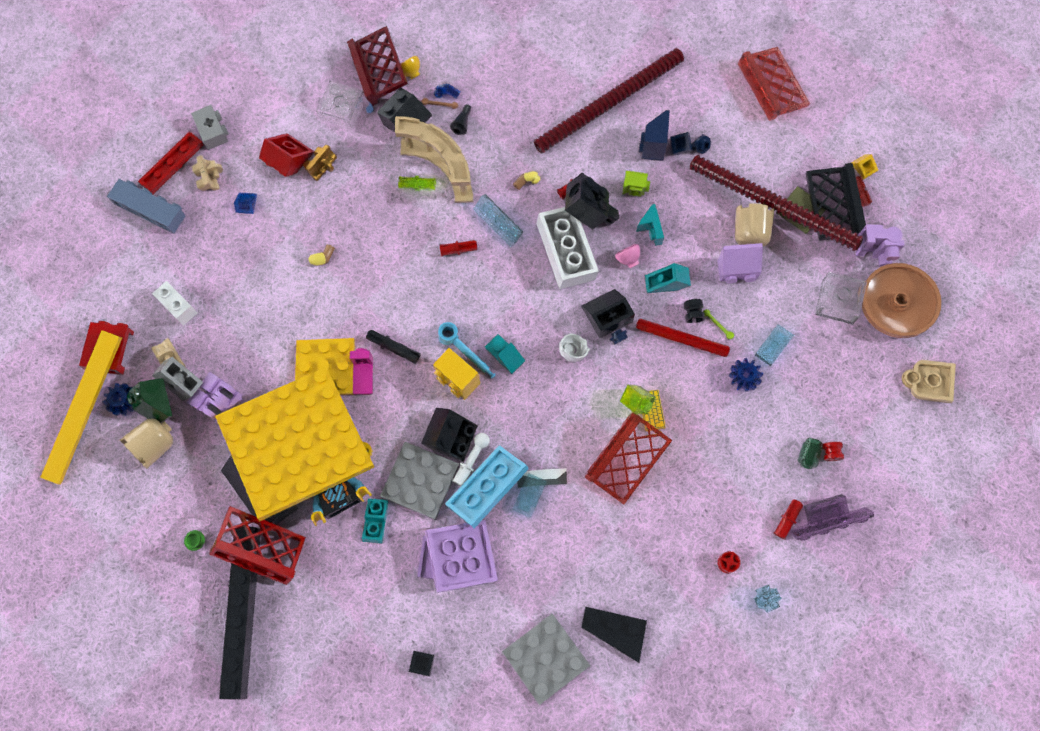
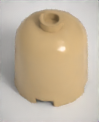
M750 203L749 207L742 208V205L736 207V242L739 245L762 243L763 247L766 246L771 239L774 209L768 210L767 205Z
M147 419L122 437L120 441L147 469L172 446L173 437L170 434L172 429L165 421L160 423L156 419Z

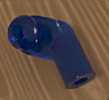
M448 83L437 85L434 91V95L437 98H441L443 94H449L457 99L461 93L460 90Z

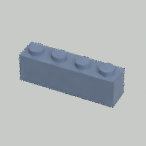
M118 179L107 195L113 204L173 234L186 217L182 211L183 208L178 204H170L162 196L157 195L156 197L145 188L139 189L129 180L125 182Z

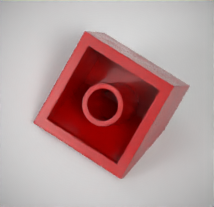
M288 133L264 139L259 159L264 161L267 166L273 167L281 175L287 177L297 174L305 161L314 154V151Z

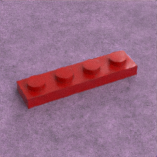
M189 131L138 181L139 184L154 195L204 146V143Z

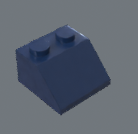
M670 110L664 111L646 125L645 132H641L639 152L642 153V159L664 160L668 141Z

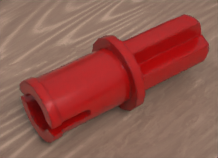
M456 240V243L440 244L441 256L460 255L461 252L475 251L478 248L477 242L475 240L458 242Z
M793 499L785 514L781 515L782 519L774 531L776 536L786 540L793 524L796 525L797 522L795 520L803 507L800 501Z

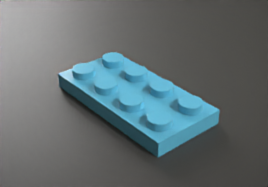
M499 445L445 504L475 529L529 468L525 463Z

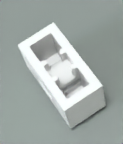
M167 281L152 293L183 326L198 313Z

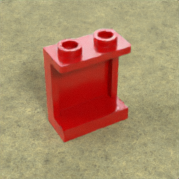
M106 321L90 322L79 366L86 369L100 333L105 331L122 338L108 373L124 375L125 367L121 364L128 336L134 335V331L124 323L112 325Z

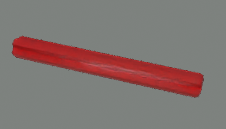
M641 318L636 325L638 330L723 357H727L730 351L729 346Z

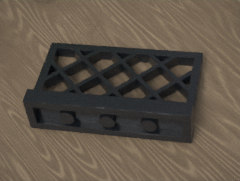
M846 163L844 167L806 171L805 174L814 214H819V210L822 207L830 212L825 220L834 215L842 220L839 223L840 225L843 222L848 224L853 234L855 232L861 233L862 229L866 226L853 163ZM839 173L840 181L837 183L829 178V176ZM818 175L824 180L818 185L812 181V176ZM825 181L834 186L831 192L821 187ZM836 188L844 193V197L841 200L832 194ZM818 190L827 196L823 202L815 196ZM828 198L838 203L834 209L825 204ZM840 205L847 209L848 213L845 217L836 211ZM817 232L819 241L830 240V237L826 238L825 235H820V232Z

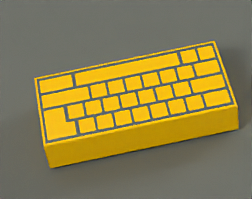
M659 390L639 392L645 431L665 429Z

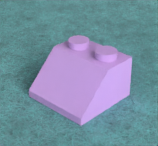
M762 243L723 246L718 258L720 282L726 281V283L732 284L737 282V280L753 282L758 279L762 272Z

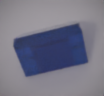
M239 192L234 201L235 212L254 214L257 194Z

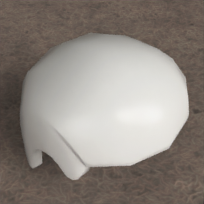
M573 333L565 335L559 343L561 356L569 362L583 360L590 350L587 346V340Z

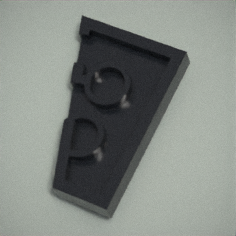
M585 607L581 628L634 661L640 662L647 620Z

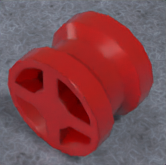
M842 442L822 444V448L825 450L824 461H840L845 459L841 451L843 448Z
M728 551L718 558L717 564L722 572L729 574L735 572L740 567L741 561L736 553Z

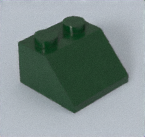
M163 378L138 382L129 390L127 394L129 404L132 405L134 411L147 419H156L162 423L173 416Z

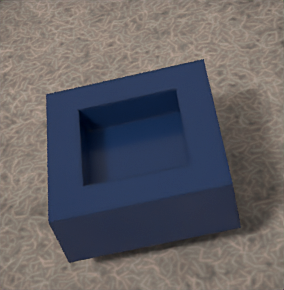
M689 132L670 137L674 155L692 151Z

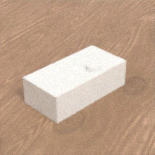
M565 207L539 213L536 224L559 289L595 280L599 271L581 221L566 212Z

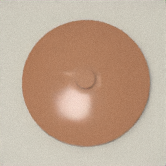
M892 263L878 268L867 278L861 290V307L866 319L878 331L891 337L912 338L924 333L936 322L941 311V295L936 283L926 272L910 264Z

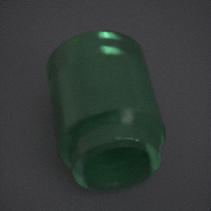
M807 438L803 442L797 460L801 463V467L812 469L818 466L823 450L821 441Z

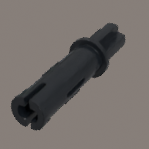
M369 330L366 335L367 340L379 345L381 349L385 348L414 364L417 363L421 356V353L390 339L388 335L384 336L374 330Z

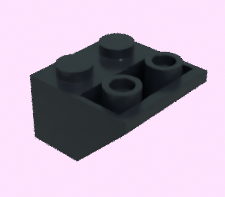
M616 289L581 305L599 339L632 323L635 316L627 299Z
M436 408L421 444L433 451L464 462L478 425L451 409Z

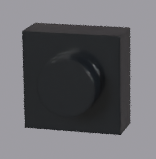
M413 651L409 672L430 676L435 655Z

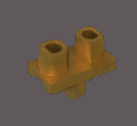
M326 144L323 148L317 147L314 151L315 157L313 160H306L303 164L306 171L316 181L321 178L326 170L333 172L334 167L331 164L337 159L330 146Z

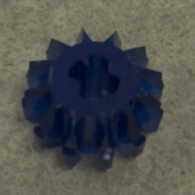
M744 358L743 362L737 360L735 362L736 365H732L730 368L732 372L729 373V377L733 378L731 385L738 383L737 390L744 386L745 392H748L749 388L755 390L757 388L756 384L760 385L762 382L760 378L763 376V372L759 371L761 365L754 366L755 360L748 363L747 358ZM745 372L749 373L748 377L743 376Z
M115 383L114 388L108 387L109 393L103 394L107 399L102 401L106 405V410L112 412L115 416H119V414L126 416L127 410L133 412L132 405L129 404L127 398L129 390L133 387H129L126 383H122V385Z

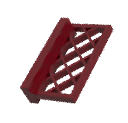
M387 26L357 41L353 38L347 41L364 95L372 106L379 103V98L408 84ZM386 34L383 42L378 41L381 35ZM368 42L371 43L368 50L362 48V45ZM375 45L381 46L378 53L372 52ZM386 47L391 49L388 56L382 55ZM370 55L375 56L372 64L367 62ZM380 58L386 60L383 67L377 66ZM391 61L396 62L393 70L387 69ZM375 69L380 70L377 78L372 77ZM385 72L391 73L388 81L382 80ZM395 75L401 76V81L392 83ZM379 84H385L384 89L377 92Z

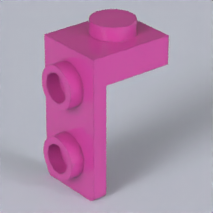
M358 348L356 351H350V360L353 363V394H373V356L370 350Z

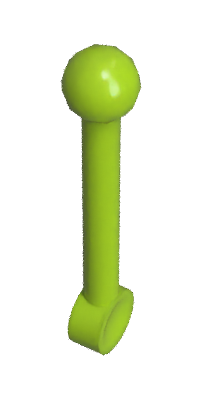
M705 309L703 311L705 317L711 319L726 334L727 339H733L734 333L728 332L710 314V311Z

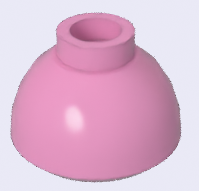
M633 244L619 251L615 255L616 259L620 263L628 265L629 268L638 265L640 257L639 244Z

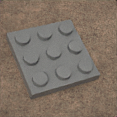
M404 442L380 497L436 520L452 480L459 468V463Z
M553 613L502 651L539 705L590 666Z

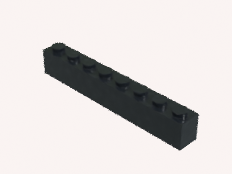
M244 527L235 529L239 539L248 536ZM249 527L252 534L261 531L256 527ZM259 535V536H257V537H254L255 540H256V542H257V544H258V547H260V535ZM250 539L241 542L245 550L251 551L254 549ZM232 563L219 699H247L257 573Z

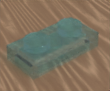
M777 324L755 356L771 367L794 334Z
M528 473L512 510L531 518L547 481Z

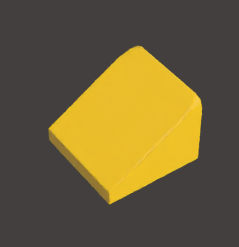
M865 154L851 162L863 179L879 171L872 154Z

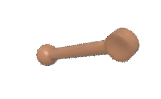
M427 98L422 99L423 105L432 104L448 106L453 109L458 108L457 102L445 103L429 101Z

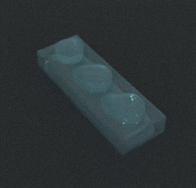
M487 195L481 196L473 210L509 246H513L523 231Z

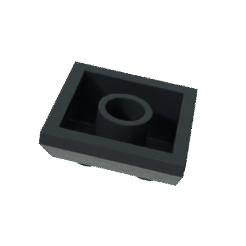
M401 87L377 111L383 125L395 132V116L416 118L424 123L432 116L431 112L412 93Z

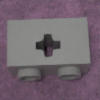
M212 105L191 113L202 141L208 150L228 142L226 135H229L225 125L220 123L223 119L219 111H215Z
M173 357L163 361L152 375L155 379L163 378L165 387L182 401L192 397L203 383Z

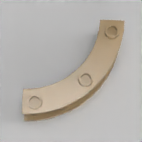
M395 116L396 137H401V155L423 158L440 168L453 187L455 203L474 202L468 163L457 143L446 132L431 123L420 122V119Z

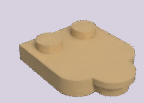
M920 360L916 362L913 369L903 373L902 383L911 389L912 395L917 399L952 403L954 400L956 364Z

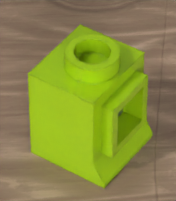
M626 170L622 195L629 193L628 195L641 197L645 192H649L650 181H647L648 173Z

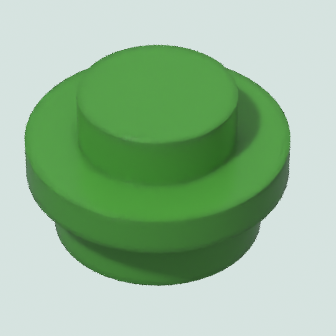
M197 530L190 531L184 538L186 548L191 551L201 549L205 543L204 534Z

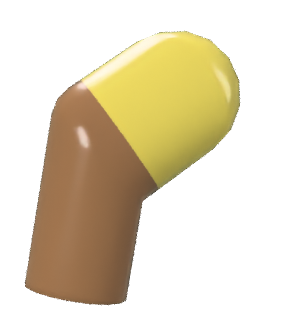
M535 171L523 173L513 183V186L520 190L527 182L531 181L532 184H537L541 178Z
M327 244L323 252L309 256L310 264L315 266L327 264L335 248Z

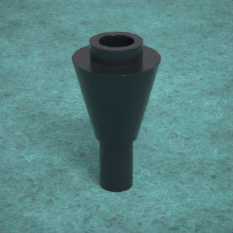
M466 104L462 112L450 124L453 133L457 135L467 133L468 114L471 110L470 105Z

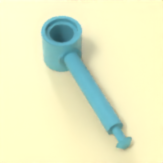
M451 322L441 324L438 329L439 341L443 345L454 344L481 371L488 373L491 376L490 378H494L495 373L493 374L489 370L490 367L458 339L456 325ZM449 330L453 333V335L451 337H445L443 335V332Z

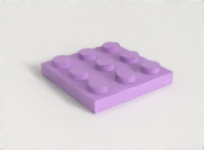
M482 520L475 529L468 523L425 531L436 593L498 581L485 520Z

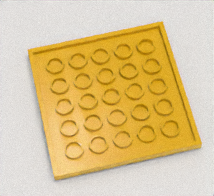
M327 367L215 416L259 521L375 468Z

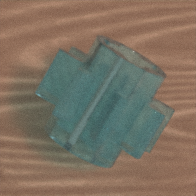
M767 584L755 590L757 595L754 600L759 609H765L766 613L780 607L778 602L782 597H780L777 588H770V585Z

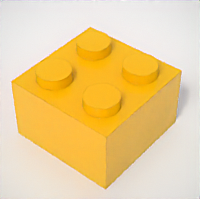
M450 348L433 364L434 374L437 376L438 382L443 386L447 384L451 388V393L458 399L462 397L465 400L480 385L478 372Z

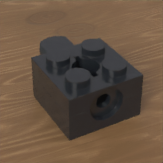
M580 173L567 184L565 211L593 230L602 222L610 226L619 219L618 210L609 204V191L596 183L591 177Z

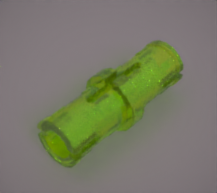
M399 176L398 178L400 180L398 181V188H414L417 191L419 189H436V178H420L419 176Z

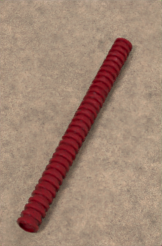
M674 48L673 51L657 59L651 65L639 71L638 74H634L633 77L631 76L629 80H625L620 85L611 89V91L602 95V97L594 100L593 103L585 106L584 109L576 112L575 115H571L566 121L557 124V127L554 126L552 130H548V133L545 132L543 136L534 139L536 149L543 154L545 150H549V147L552 148L554 144L557 145L559 141H563V138L566 139L568 135H572V132L575 133L577 129L580 130L581 127L586 126V124H589L595 118L604 114V112L612 109L613 106L621 103L622 100L630 97L631 94H635V92H638L644 86L653 82V80L661 77L662 74L684 61L682 51Z
M696 155L690 163V170H695L696 173L700 172V175H705L706 178L710 177V180H715L716 183L720 182V185H725L726 188L730 187V190H735L736 193L740 192V195H745L746 198L750 197L752 201L756 200V203L767 205L768 209H774L778 214L782 213V216H787L788 219L792 218L794 222L798 221V224H803L804 227L808 226L810 230L814 229V232H820V235L824 234L826 238L830 237V240H836V243L840 242L842 246L846 245L848 249L852 248L854 252L858 250L863 241L862 235L859 237L857 236L858 233L855 232L853 234L852 230L847 231V228H841L840 224L835 225V222L831 223L829 219L825 220V217H819V214L815 215L813 211L809 212V209H803V206L799 207L797 203L793 204L791 200L787 201V198L782 199L781 195L777 196L775 192L772 194L771 190L766 191L765 187L761 188V185L756 186L755 182L746 181V178H741L740 175L736 176L734 172L730 173V170H725L724 167L720 168V165H715L714 162L710 163V160H705L704 157L700 158V155Z

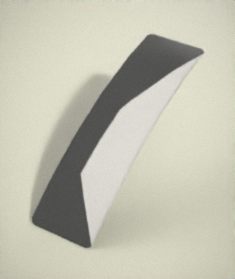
M564 468L526 471L517 481L518 488L567 484V470Z

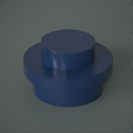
M620 328L611 333L612 338L609 339L610 342L613 341L615 345L628 338L626 335L627 331H622Z

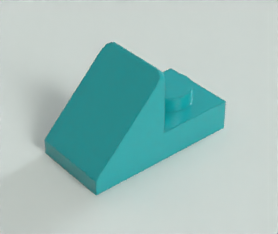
M652 204L638 223L636 232L649 230L650 240H654L655 246L663 245L664 234L656 204Z
M499 334L485 346V349L511 374L525 362V359L513 343L510 342L508 344Z

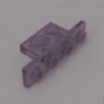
M840 494L804 505L808 524L791 529L790 534L796 540L804 541L810 539V536L824 535L836 528H847L849 524L863 523L875 516L874 512L867 507L849 512L846 496Z

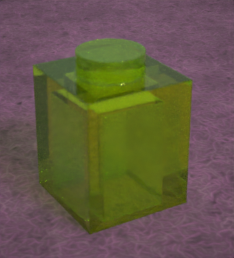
M627 384L619 402L636 414L648 415L656 397L639 385Z

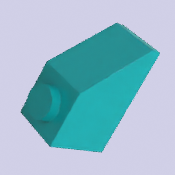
M676 263L645 275L647 293L679 291L691 286L689 268Z

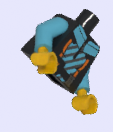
M353 477L314 496L311 520L315 526H317L318 520L326 523L325 517L330 519L361 501L364 502V495L369 494L371 496L372 494L360 480Z

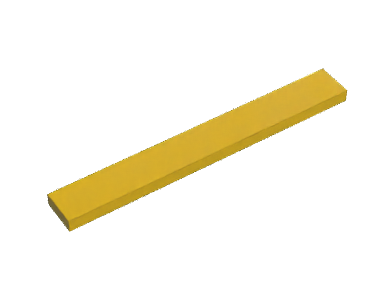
M101 331L40 478L55 484L62 483L120 345L121 337Z

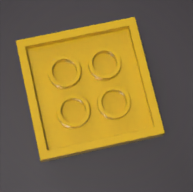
M355 339L296 340L295 380L327 367L340 396L354 395L353 363L350 360V351H355Z

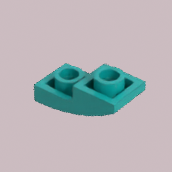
M368 498L364 516L363 542L383 544L388 500Z

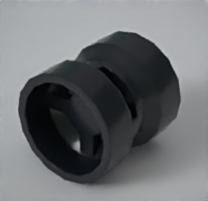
M691 299L684 302V309L687 311L685 316L687 323H693L692 318H696V323L705 320V313L702 312L703 300Z

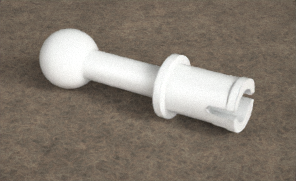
M478 433L475 436V446L466 462L459 464L461 467L452 480L455 484L462 486L471 472H474V469L471 467L481 449L489 445L490 439L487 434Z

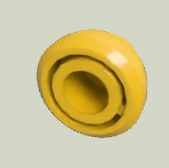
M412 56L401 63L406 77H410L412 80L420 75L418 56Z

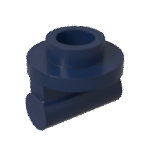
M702 134L691 143L692 150L700 154L706 153L711 146V139Z

